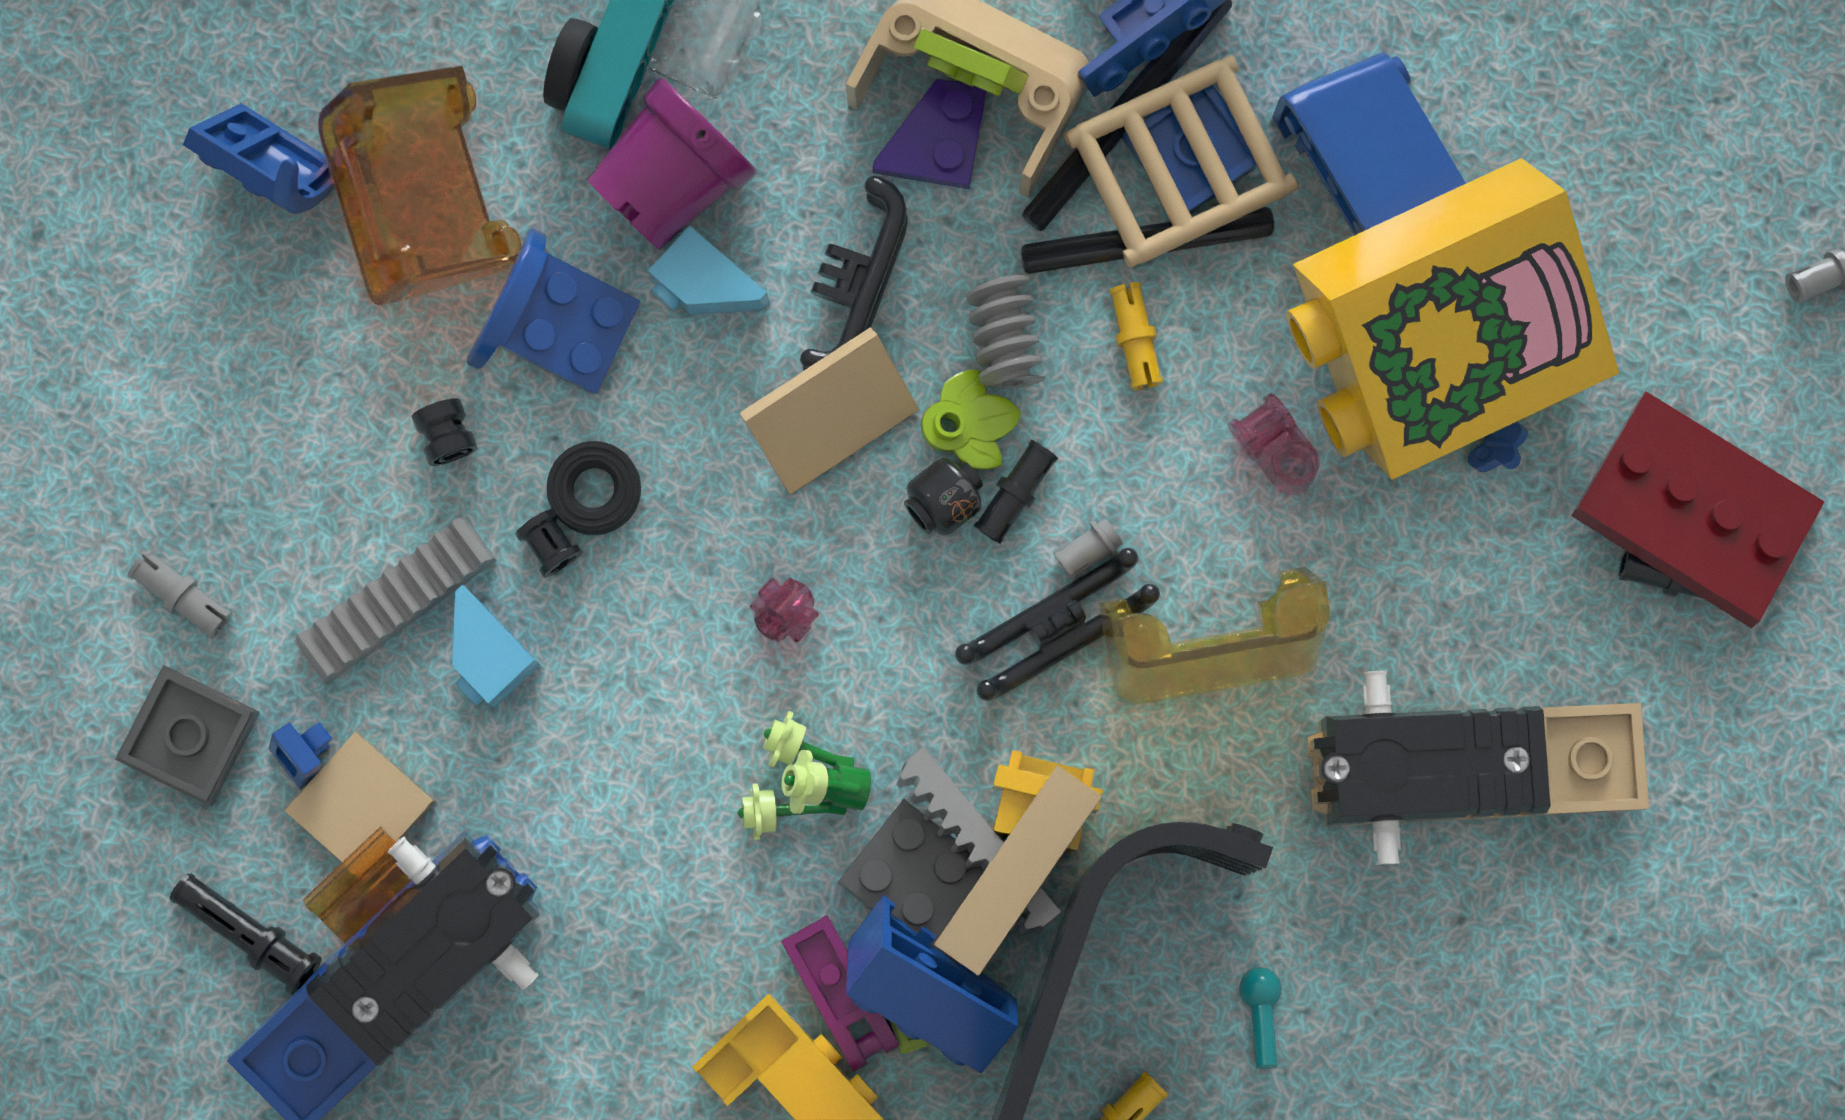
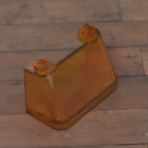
M463 66L352 82L323 107L319 113L318 131L362 279L368 296L378 306L403 301L512 269L521 249V240L518 232L503 219L490 221L461 128L469 121L471 113L476 108L475 90L471 83L467 82Z

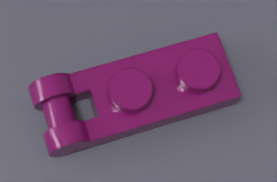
M828 915L781 941L853 1072L868 1064L866 1059L884 1049L887 1054L900 1046L885 1017L878 1013L871 1014L861 1010L846 995L848 951ZM866 1017L873 1031L854 1040L847 1026Z

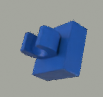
M289 722L272 734L268 749L297 787L302 789L319 772L322 763L318 756L330 747L328 743L333 738L320 722L309 728L301 736Z

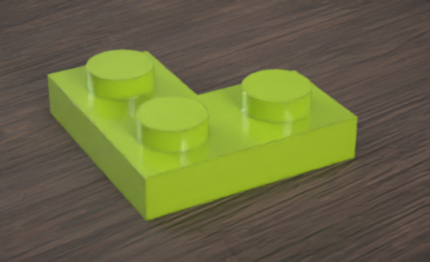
M923 28L914 45V48L930 56L927 66L944 73L954 80L971 87H978L996 96H1000L1003 88L1021 94L1029 76L1009 64Z

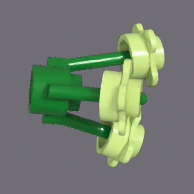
M788 711L783 722L774 719L770 728L764 731L765 741L763 749L770 751L768 766L774 767L777 760L788 764L783 772L781 785L784 795L790 797V804L776 805L773 790L759 791L758 784H752L750 797H741V808L737 812L738 816L742 818L743 829L753 828V839L755 841L760 840L762 833L776 832L777 816L819 813L845 815L847 808L862 811L867 804L870 793L871 775L869 769L854 767V758L835 755L803 742L806 726L792 720L793 712ZM799 752L798 757H797V761H796L795 764L793 765L792 763H793V761H794V759H795L797 753ZM812 759L833 766V769L826 768L822 763L812 762Z

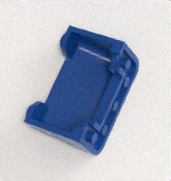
M1384 52L1301 85L1279 98L1272 116L1284 139L1291 135L1299 136L1295 145L1300 155L1304 152L1307 154L1354 236L1466 184L1410 90L1408 84L1411 83L1404 63L1397 56L1391 59Z

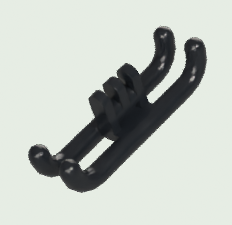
M871 176L864 185L868 203L883 210L886 214L871 256L869 257L838 245L828 244L825 255L833 260L843 262L842 268L821 263L818 274L836 281L835 287H831L824 283L814 282L811 293L820 298L849 307L851 310L836 347L825 352L815 349H806L802 352L800 362L803 365V371L872 327L905 238L908 224L904 196L894 184L882 177Z
M1132 548L1122 549L1107 562L967 644L959 645L955 651V657L963 665H970L987 657L1027 632L1030 633L1039 648L1035 653L988 680L981 681L977 686L978 697L984 701H991L1008 693L1153 606L1160 598L1159 588L1154 584L1144 585L1131 596L1085 622L1086 615L1078 603L1133 569L1138 562L1137 552Z

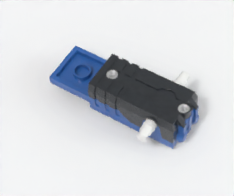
M464 830L433 861L416 845L412 846L403 836L387 853L396 859L397 862L395 864L411 881L324 962L292 997L228 1056L227 1062L285 1120L322 1119L376 1066H382L393 1055V1051L397 1047H402L413 1036V1032L417 1028H422L433 1017V1013L437 1009H442L490 963H493L496 966L495 968L500 970L510 982L514 981L521 990L527 988L537 978L538 973L534 972L529 966L530 962L518 951L517 947L511 944L516 937L540 916L538 906L532 901L538 888L537 885L524 872L519 874L515 870L514 865L499 853L501 848L487 834L473 840Z

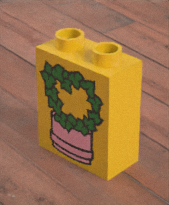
M1522 158L1293 264L1306 302L1286 311L1290 332L1302 357L1312 369L1327 363L1336 388V392L1317 400V407L1324 428L1341 456L1347 457L1363 449L1391 480L1619 374L1567 192Z

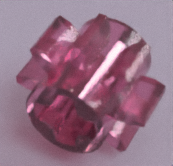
M770 578L758 591L759 596L750 604V608L756 611L754 622L757 629L766 638L778 643L788 635L794 642H799L811 629L810 625L819 616V613L812 609L814 607V597L809 588L792 578L783 582L781 586L774 578Z

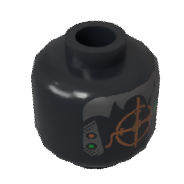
M941 458L908 482L906 487L908 499L904 501V505L910 516L925 533L931 534L935 531L940 535H949L981 510L982 502L978 490L983 487V483L975 470L967 462L964 461L958 466L947 458Z

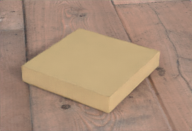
M355 731L284 811L354 874L365 881L389 855L387 853L388 850L399 839L406 836L436 801L362 735Z

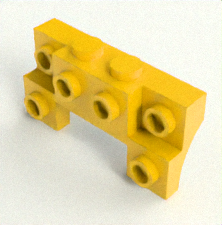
M767 994L692 1066L727 1106L758 1079L795 1120H885L873 1106V1103L879 1096L859 1074H856L850 1080L836 1065L843 1057L822 1034L813 1040L771 994Z

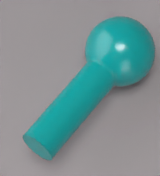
M1257 967L1243 975L1239 984V993L1244 1003L1251 1007L1256 1068L1272 1069L1277 1067L1272 1006L1280 998L1281 983L1273 971Z

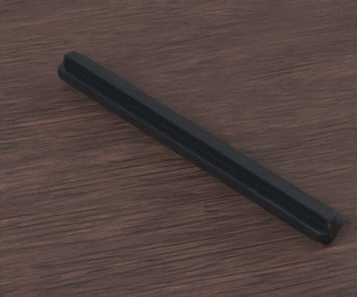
M1227 0L1213 10L1209 19L1200 27L1186 30L1172 40L1167 50L1145 66L1109 110L1167 84L1232 7V1ZM1124 126L1096 139L1104 157L1108 155L1122 138L1123 133L1126 132ZM1077 148L1023 211V218L1028 224L1039 231L1044 230L1090 176Z

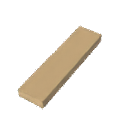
M1057 765L934 945L976 975H981L1103 796Z

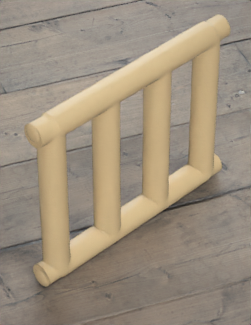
M1233 55L1207 64L1078 124L1076 127L1063 133L1064 140L1071 149L1077 147L1127 248L1122 252L1125 264L1129 268L1160 256L1299 189L1298 181L1294 178L1293 174L1288 173L1285 175L1235 73L1239 72L1237 60ZM1213 84H1217L1266 182L1239 196L1189 98L1190 95ZM1168 105L1171 106L1220 204L1194 217L1191 216L1143 120V117ZM1123 126L1173 227L1145 239L1096 140Z

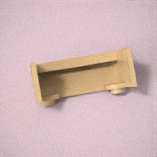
M897 0L883 14L846 82L848 106L855 110L859 108L888 52L903 57L913 56L921 52L914 48V45L922 28L1015 67L1029 75L1021 94H1018V109L1026 121L1044 130L1021 174L1020 194L1029 198L1087 89L1084 81L1078 74L1079 70L1089 63L1087 58L1079 50L980 0Z

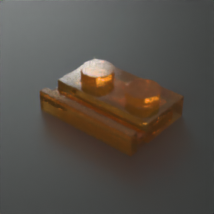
M381 826L303 899L306 908L316 914L344 943L411 881L395 864L397 862L396 859L387 853L397 841Z

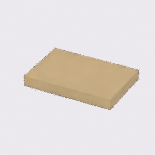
M870 327L739 414L779 480L791 495L919 411V408L880 338Z

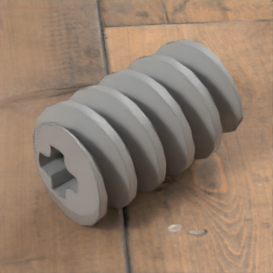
M1010 275L994 278L981 283L967 293V303L978 307L970 313V323L981 327L973 333V343L985 347L976 353V363L989 367L979 374V383L984 386L1012 389L1031 386L1045 380V376L1029 374L1030 368L1042 363V356L1026 354V348L1039 342V336L1023 334V328L1036 322V316L1021 314L1019 309L1033 302L1032 295L1019 294L1016 288L1030 281L1027 275Z

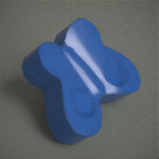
M1515 422L1485 436L1483 443L1469 453V465L1479 472H1487L1500 465L1507 469L1516 468L1521 461L1518 447L1527 439V429L1518 422Z

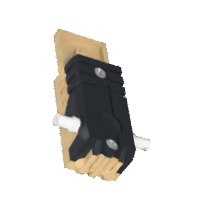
M1387 671L1364 672L1366 686H1363V708L1365 709V714L1326 716L1318 721L1319 732L1308 736L1306 739L1307 756L1312 758L1313 766L1311 768V779L1314 782V788L1310 789L1311 810L1324 814L1325 827L1372 824L1373 830L1371 832L1373 833L1374 851H1377V865L1400 863L1398 850H1401V828H1399V823L1649 809L1641 703L1543 708L1540 706H1530L1517 710L1510 707L1496 708L1492 711L1487 709H1470L1466 712L1448 710L1391 713L1392 703L1390 685H1387L1386 680Z

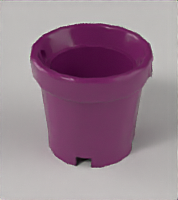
M664 78L657 79L646 93L643 100L646 106L595 168L596 170L587 178V181L658 250H661L668 241H671L730 188L739 190L758 174V170ZM700 130H705V135L698 139L696 137L697 133Z

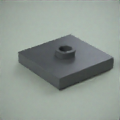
M163 665L115 760L196 800L213 806L260 711Z

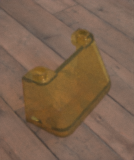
M1306 567L1279 571L1280 584L1276 592L1267 600L1257 601L1261 627L1170 643L1166 627L1158 618L1149 614H1133L1125 598L1099 603L1111 679L1116 691L1129 702L1144 704L1291 678L1308 673L1316 665L1320 657L1329 622L1330 607L1326 582Z

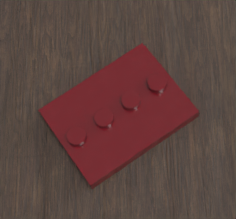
M1645 391L1628 416L1571 516L1752 629L1763 617L1825 501Z

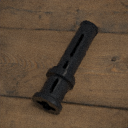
M187 873L171 892L169 898L171 902L181 906L209 926L210 929L219 933L247 953V961L255 970L263 968L286 985V992L291 996L319 968L322 961L321 956L315 952L307 954L285 938L286 931L280 927L270 926L266 928L236 907L235 904L198 880L194 874Z

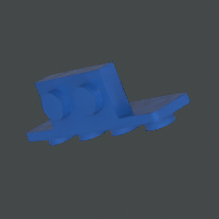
M1118 0L1098 15L1102 24L1117 43L1081 68L1078 74L1093 97L1098 96L1104 91H1112L1119 87L1126 80L1128 73L1141 63L1154 60L1162 55L1169 47L1170 42L1186 30L1196 29L1209 19L1212 11L1227 0Z

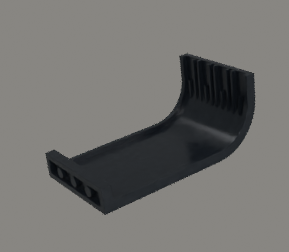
M1195 822L1161 823L1146 827L1121 839L1087 868L1074 887L1067 903L991 1120L1023 1119L1098 903L1105 888L1115 874L1124 865L1140 857L1170 853L1196 858L1246 876V874L1249 875L1251 872L1254 873L1267 867L1273 847L1261 843L1263 833L1236 823H1232L1226 829Z

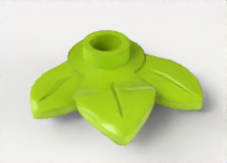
M971 369L952 376L944 383L939 402L931 405L922 416L921 433L930 447L940 452H952L961 463L967 462L974 470L994 469L1002 465L1000 449L995 441L1003 438L1015 428L1021 417V412L1007 398L995 394L986 395V386L979 383V374L982 371ZM948 418L952 420L956 427L955 432L945 431L941 427L940 419Z

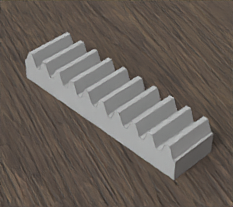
M464 516L455 519L447 529L435 533L432 540L428 543L420 544L413 554L401 558L398 565L383 571L381 577L377 580L368 582L361 592L349 596L346 603L334 607L328 616L316 620L313 627L309 630L301 631L297 634L294 642L322 681L329 684L497 560Z
M923 746L904 762L901 769L902 773L896 785L899 789L914 785L916 789L912 794L910 802L913 805L924 801L930 804L923 818L928 821L940 817L943 822L937 832L938 836L943 837L954 833L957 838L950 849L953 854L968 850L970 855L964 867L969 870L981 866L985 871L1004 842ZM1041 887L1022 914L1025 920L1018 931L1021 936L1032 932L1038 933L1061 913Z

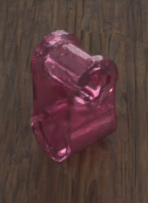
M1269 393L1263 397L1264 404L1242 420L1233 419L1228 423V427L1245 453L1255 460L1274 487L1282 493L1298 495L1307 491L1313 484L1320 466L1319 455L1298 428L1284 404L1274 394ZM1287 457L1300 458L1305 462L1308 473L1301 478L1288 477L1283 473L1280 462Z

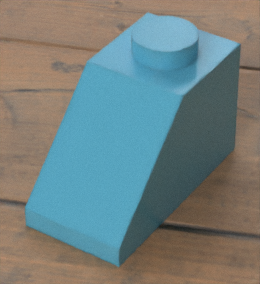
M690 225L648 270L650 278L655 284L651 292L672 311H675L678 306H681L690 315L761 311L769 304L767 292Z
M461 585L455 591L452 666L462 676L455 684L475 705L485 700L495 708L530 676L540 664L466 586Z

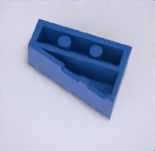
M883 895L848 941L846 995L861 1010L871 1014H880L895 1023L898 1029L906 1036L915 1040L923 1039L940 1049L943 1055L954 1064L960 1066L966 1064L982 1074L1018 1028L1017 999L983 972L978 976L961 963L955 964L931 945L936 935L924 926L918 933L913 931L891 913L896 904Z

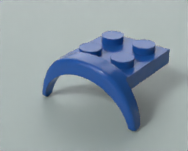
M240 103L190 127L183 146L199 155V159L207 166L223 170L242 182V186L248 192L266 197L291 214H300L319 204L340 182L364 138L366 127L362 123L352 124L336 150L328 158Z
M531 228L526 233L509 276L477 340L470 350L466 362L469 366L476 369L482 368L497 347L585 391L596 394L640 304V300L544 252L546 235Z

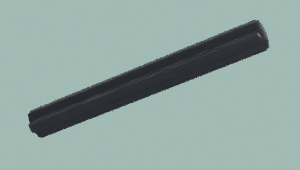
M1262 207L1168 252L1270 236L1274 231L1272 211L1269 207ZM1170 221L1139 227L1145 239L1173 227ZM1118 230L1025 244L1021 248V260L1025 273L1031 274L1124 259L1122 251L1127 248Z

